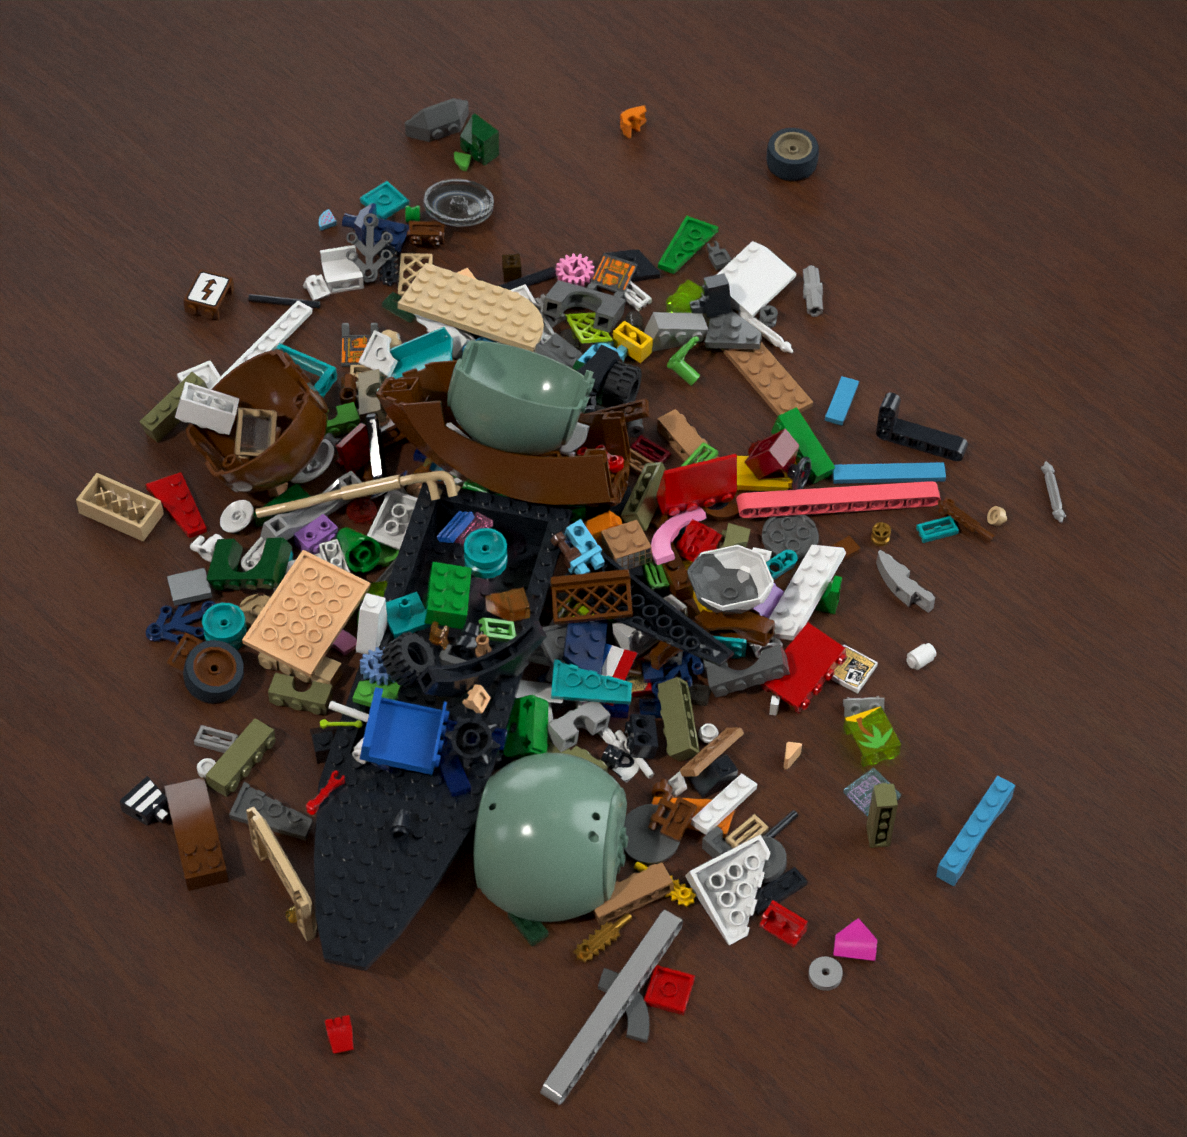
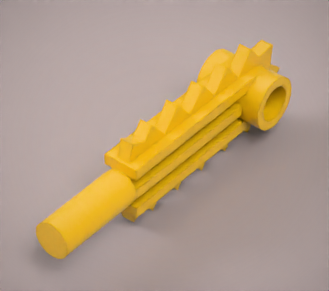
M639 861L634 865V868L639 872L648 868ZM670 875L674 884V891H671L665 897L672 896V901L678 900V906L683 905L687 907L694 903L693 899L696 897V894L692 892V888H687L686 884L680 885L679 879L673 880V876Z

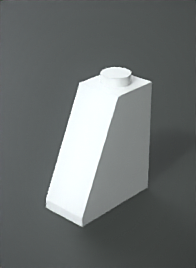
M366 593L359 612L356 652L368 655V650L374 652L376 647L379 648L388 625L385 598Z

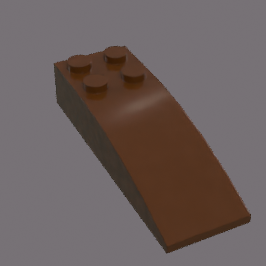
M204 777L164 786L188 891L228 882L225 862Z

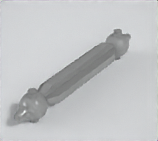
M1045 461L1044 466H1041V470L1045 474V481L1052 509L1054 510L1052 514L1056 520L1062 523L1066 515L1062 510V502L1055 475L1053 474L1055 470L1052 465Z

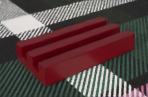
M641 435L630 446V449L654 463H665L666 459L671 457L669 451Z

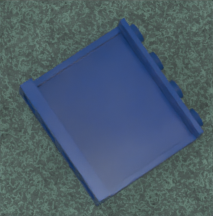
M375 687L359 760L432 775L434 767L439 766L441 755H437V752L442 751L444 740H440V737L444 738L446 725H443V722L447 723L449 711H446L447 702H444L442 710L382 698L383 689Z

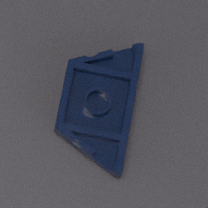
M608 619L568 623L562 659L568 664L576 665L584 670H592L601 675Z

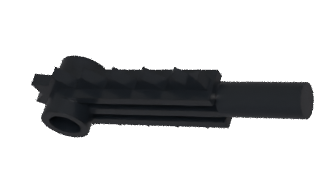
M389 235L385 236V241L389 240ZM389 243L377 255L381 257L383 250H389L393 255L392 259L387 261L381 267L382 270L379 271V274L382 275L379 279L383 281V285L392 286L397 284L396 280L399 276L396 275L398 269L395 268L398 266L395 263L397 257L394 256L397 252L395 247H392ZM389 253L384 254V258H388L390 256Z

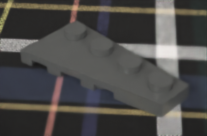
M243 783L229 814L230 819L248 824L246 810L254 807L267 821L273 832L307 840L313 826L312 819L292 808L282 805V802L269 798L264 792L251 788L248 783Z

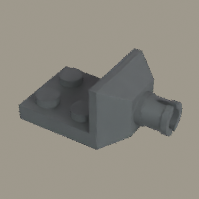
M556 332L543 345L537 343L533 351L570 368L583 355V353Z
M567 624L543 627L547 637L540 645L550 664L545 679L551 683L554 659L568 664L562 659Z

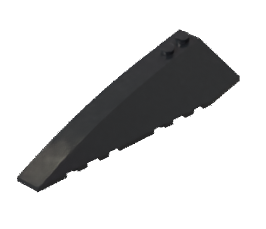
M602 551L601 555L605 561L602 567L595 570L591 563L586 565L590 570L589 573L624 570L622 566ZM567 572L564 576H567V575H576V574H575V572H574L573 574H571L570 572ZM630 573L633 617L615 618L614 620L719 667L734 655V652ZM620 586L615 590L620 596L627 591L626 586ZM601 588L595 594L602 598L608 591ZM585 590L579 591L576 594L581 600L588 595ZM611 594L605 601L612 606L618 598ZM592 596L586 604L593 608L599 601ZM621 602L615 609L619 612L628 611V606ZM602 604L596 611L603 614L609 608Z

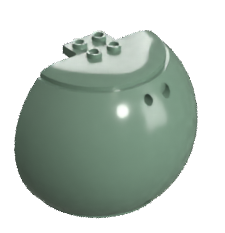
M471 340L467 343L462 358L458 359L455 364L448 389L447 404L448 407H451V412L460 426L482 445L526 456L544 454L560 448L561 445L565 446L573 436L580 413L585 412L595 379L592 378L594 372L586 370L585 376H583L576 370L556 360L526 349L496 342Z
M534 754L506 765L487 781L478 809L474 837V870L477 887L481 888L485 896L504 911L517 917L534 921L553 922L576 918L604 904V900L609 901L615 888L616 875L620 874V868L625 865V854H623V851L628 845V836L626 835V827H624L627 809L624 789L620 787L611 775L596 764L570 754Z

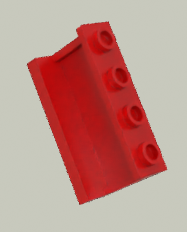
M810 623L803 627L784 651L787 655L790 674L760 684L764 691L768 692L770 690L793 706L798 714L808 708L811 698L820 693L826 680L829 681L833 677L834 670L838 665L841 666L847 658L844 646Z

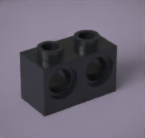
M631 714L629 721L625 723V733H628L626 747L630 750V757L654 759L658 749L655 715Z

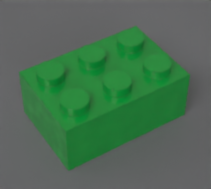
M437 562L432 563L424 623L459 629L463 628L467 618L472 568Z

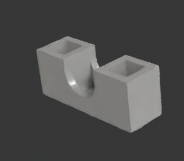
M586 702L574 711L567 712L559 719L552 720L548 724V739L560 752H563L577 744L579 731L576 728H584L591 735H594L608 727L610 714L599 702Z

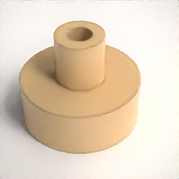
M994 506L989 510L987 520L992 525L1000 526L1007 521L1006 512L1003 508Z

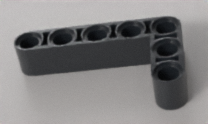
M895 393L885 394L878 414L877 437L958 462L963 459L968 446L966 439L899 419L901 398Z

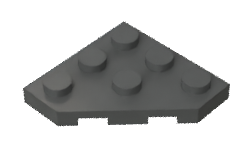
M731 310V313L710 317L705 347L760 350L762 333Z

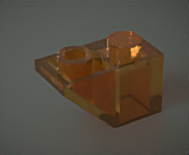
M524 588L511 589L507 592L493 593L485 596L486 611L507 621L530 618V606Z

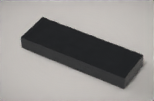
M796 867L792 868L756 892L755 899L757 903L754 912L757 916L763 914L773 900L780 903L805 887L808 881Z

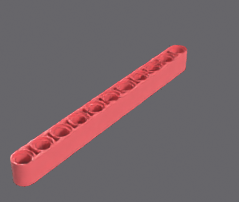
M931 481L742 493L736 498L739 516L742 518L932 507L938 505V501L941 500L937 483Z

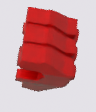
M350 1016L336 1017L333 1020L332 1018L326 1019L325 1025L328 1042L333 1054L354 1050Z

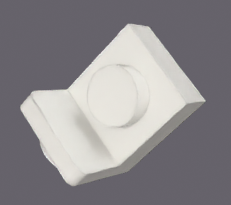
M311 275L306 278L303 287L304 289L307 288L313 301L330 295L322 275Z

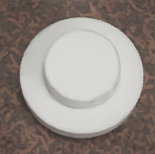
M704 724L699 729L698 735L703 742L710 743L718 736V730L713 724Z

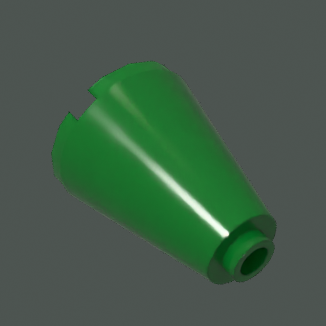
M348 527L342 528L337 533L336 539H338L345 562L352 571L368 572L378 564L382 549L374 538Z

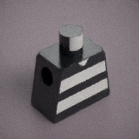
M148 776L119 801L123 813L145 825H150L156 819L164 824L170 818V814L166 811L168 808L167 798Z

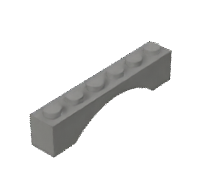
M350 471L338 478L323 493L340 490L342 486L361 483V480ZM338 499L298 509L290 513L278 514L263 524L261 537L265 541L266 538L283 537L287 541L297 531L322 514L328 516L354 499Z

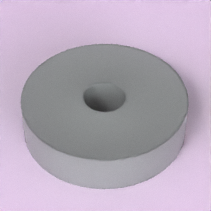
M819 957L811 963L808 976L814 987L828 991L840 984L843 971L841 965L835 959ZM822 972H828L829 975H823Z

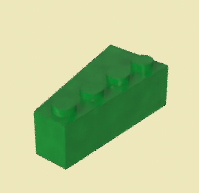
M795 407L779 415L771 433L775 434L786 429L799 444L796 456L797 465L803 457L807 456L811 459V471L808 480L815 484L831 476L836 467L798 408Z

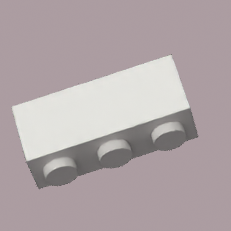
M185 382L175 418L182 422L196 424L201 428L215 430L220 434L225 433L229 435L236 416L239 398Z

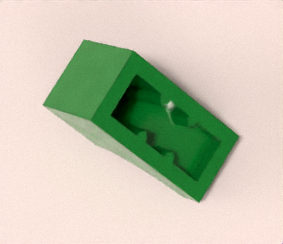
M834 576V579L828 584L814 610L830 614L836 613L842 577Z

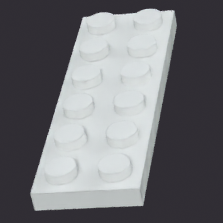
M811 545L769 618L775 621V635L772 638L794 640L799 634L846 555L844 548Z

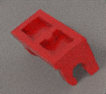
M773 900L762 915V921L759 924V927L795 948L807 931L808 921Z

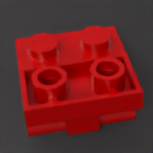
M360 423L336 445L340 458L335 463L338 467L344 464L347 473L352 471L355 474L371 459L367 426L363 423Z
M692 519L690 524L687 525L682 538L677 542L676 550L679 556L694 562L701 552L717 549L716 546L722 535L714 529Z

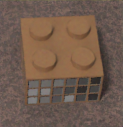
M637 520L601 531V544L606 555L624 569H631L652 562V547Z

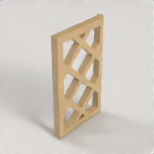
M401 253L398 296L405 294L406 291H402V287L405 284L409 287L411 285L410 281L421 271L420 269L414 272L410 267L417 263L423 268L424 264L420 262L422 259H429L428 264H432L433 254ZM404 258H411L413 261L406 265ZM406 270L412 274L407 279L403 278V272Z

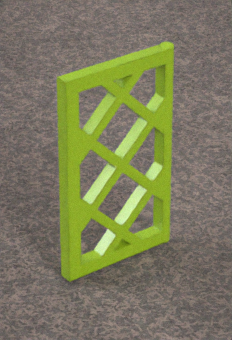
M595 312L565 314L566 320L581 343L611 342L613 340L608 332L593 328L594 320L589 318L595 319ZM590 330V331H593V332H596V333H595V334H591V333H588V331Z

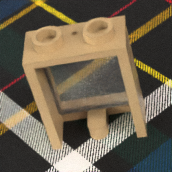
M237 408L234 453L239 455V458L248 459L250 455L258 456L275 442L277 412L275 410Z

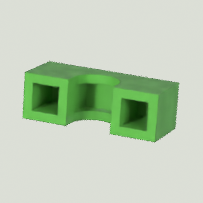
M354 402L336 406L337 416L332 420H328L325 435L331 433L335 438L350 433L360 424V418Z

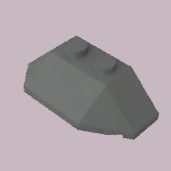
M452 98L420 110L410 120L405 121L406 136L431 142L461 131L469 115L468 101Z

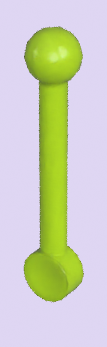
M323 719L320 721V727L355 726L356 728H361L362 721L328 722Z

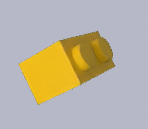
M622 322L613 331V346L616 348L620 345L625 346L628 349L627 355L642 363L652 353L653 338L628 322Z

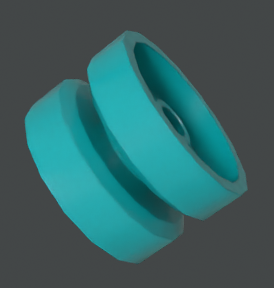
M489 528L477 529L471 532L464 542L465 567L472 568L471 574L477 578L489 579L500 575L507 565V544L504 536L500 532Z
M219 603L207 609L202 619L205 640H219L230 644L236 650L244 645L242 639L247 633L243 611L232 603Z

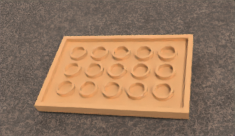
M302 550L242 639V642L311 678L371 585L369 582Z

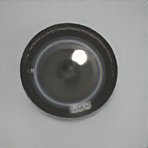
M448 179L437 182L427 189L424 195V208L430 217L443 224L471 226L479 224L491 216L494 209V197L486 187L479 183L464 179Z

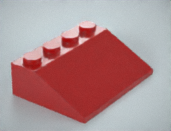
M732 454L665 470L656 495L663 516H674L685 510L694 511L699 506L710 507L715 503L732 501L737 492V455Z

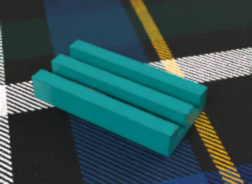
M951 516L916 525V530L919 531V536L922 537V543L957 535L959 532Z

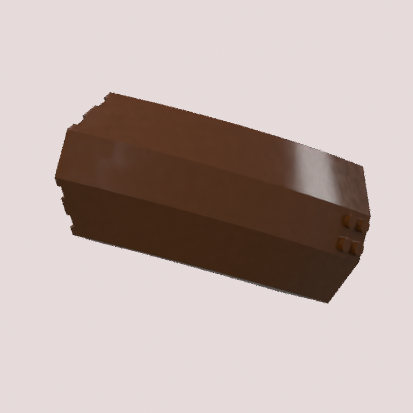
M458 360L430 362L425 364V368L419 371L414 368L403 372V376L400 378H387L376 392V396L389 418L423 455L460 480L484 491L549 506L598 507L599 505L615 506L620 504L627 489L631 453L624 411L580 414L578 422L590 427L585 442L573 450V452H576V456L565 457L568 455L561 454L564 457H537L501 451L471 440L472 437L456 421L451 412V407H448L447 404L448 389L455 364ZM452 423L469 438H466L461 434L455 432L454 430L450 429L446 426V424ZM599 445L605 446V448L595 449ZM582 447H586L585 454L578 456L577 451ZM606 450L612 456L619 455L623 457L624 467L621 471L615 473L609 471Z

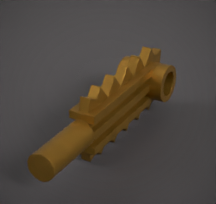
M626 913L613 925L611 922H606L605 925H601V930H595V935L589 934V940L583 939V943L581 945L577 944V949L573 951L577 955L576 960L584 963L589 960L593 961V955L599 956V950L605 951V945L611 946V941H617V938L621 936L619 930L632 920V916Z

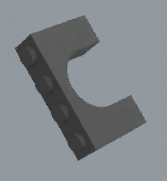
M558 280L545 296L542 313L560 318L568 308H588L596 312L593 328L611 333L623 316L626 299Z

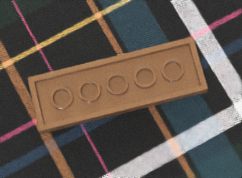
M762 342L760 350L721 348V351L777 416L795 407L798 408L800 413L813 407V401Z

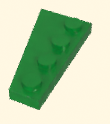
M686 216L660 259L658 269L675 274L718 232L719 227Z

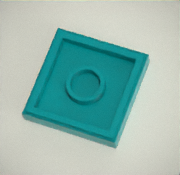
M388 181L360 197V202L365 207L375 203L377 217L384 220L406 207V205H409V200Z

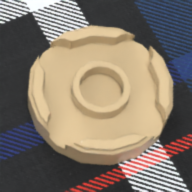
M254 594L246 597L241 602L240 609L244 613L246 627L250 628L269 601V596Z

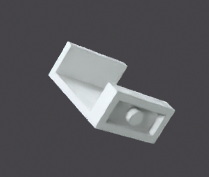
M355 245L320 251L325 281L330 294L364 288L362 271L353 261H349L346 258L347 251L354 250L356 252ZM350 253L349 258H354L355 254Z

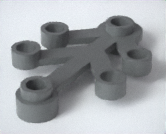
M369 213L363 219L364 225L367 227L366 246L358 239L354 232H350L346 236L347 241L354 244L366 257V265L358 258L354 250L347 251L346 258L349 261H353L362 271L363 280L371 283L377 279L378 270L387 261H390L393 255L389 250H383L381 258L374 264L373 257L393 241V236L389 232H384L381 240L374 246V228L378 226L379 220L377 216ZM368 218H373L372 223L367 222ZM351 235H355V239L353 241H350L349 239ZM386 235H390V239L388 241L384 240ZM350 253L355 254L354 258H349ZM385 253L390 254L388 258H384ZM368 270L372 272L370 276H366Z

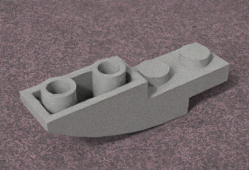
M880 550L877 555L876 564L890 590L908 607L914 602L929 613L934 608L936 597L931 592L920 587L916 581L909 579L910 571L905 565L898 563L891 555Z

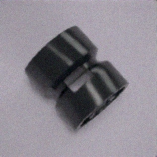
M473 623L464 624L459 633V638L456 639L452 647L454 654L467 661L477 657L475 652L477 648L476 637L484 634V632H481L480 626Z

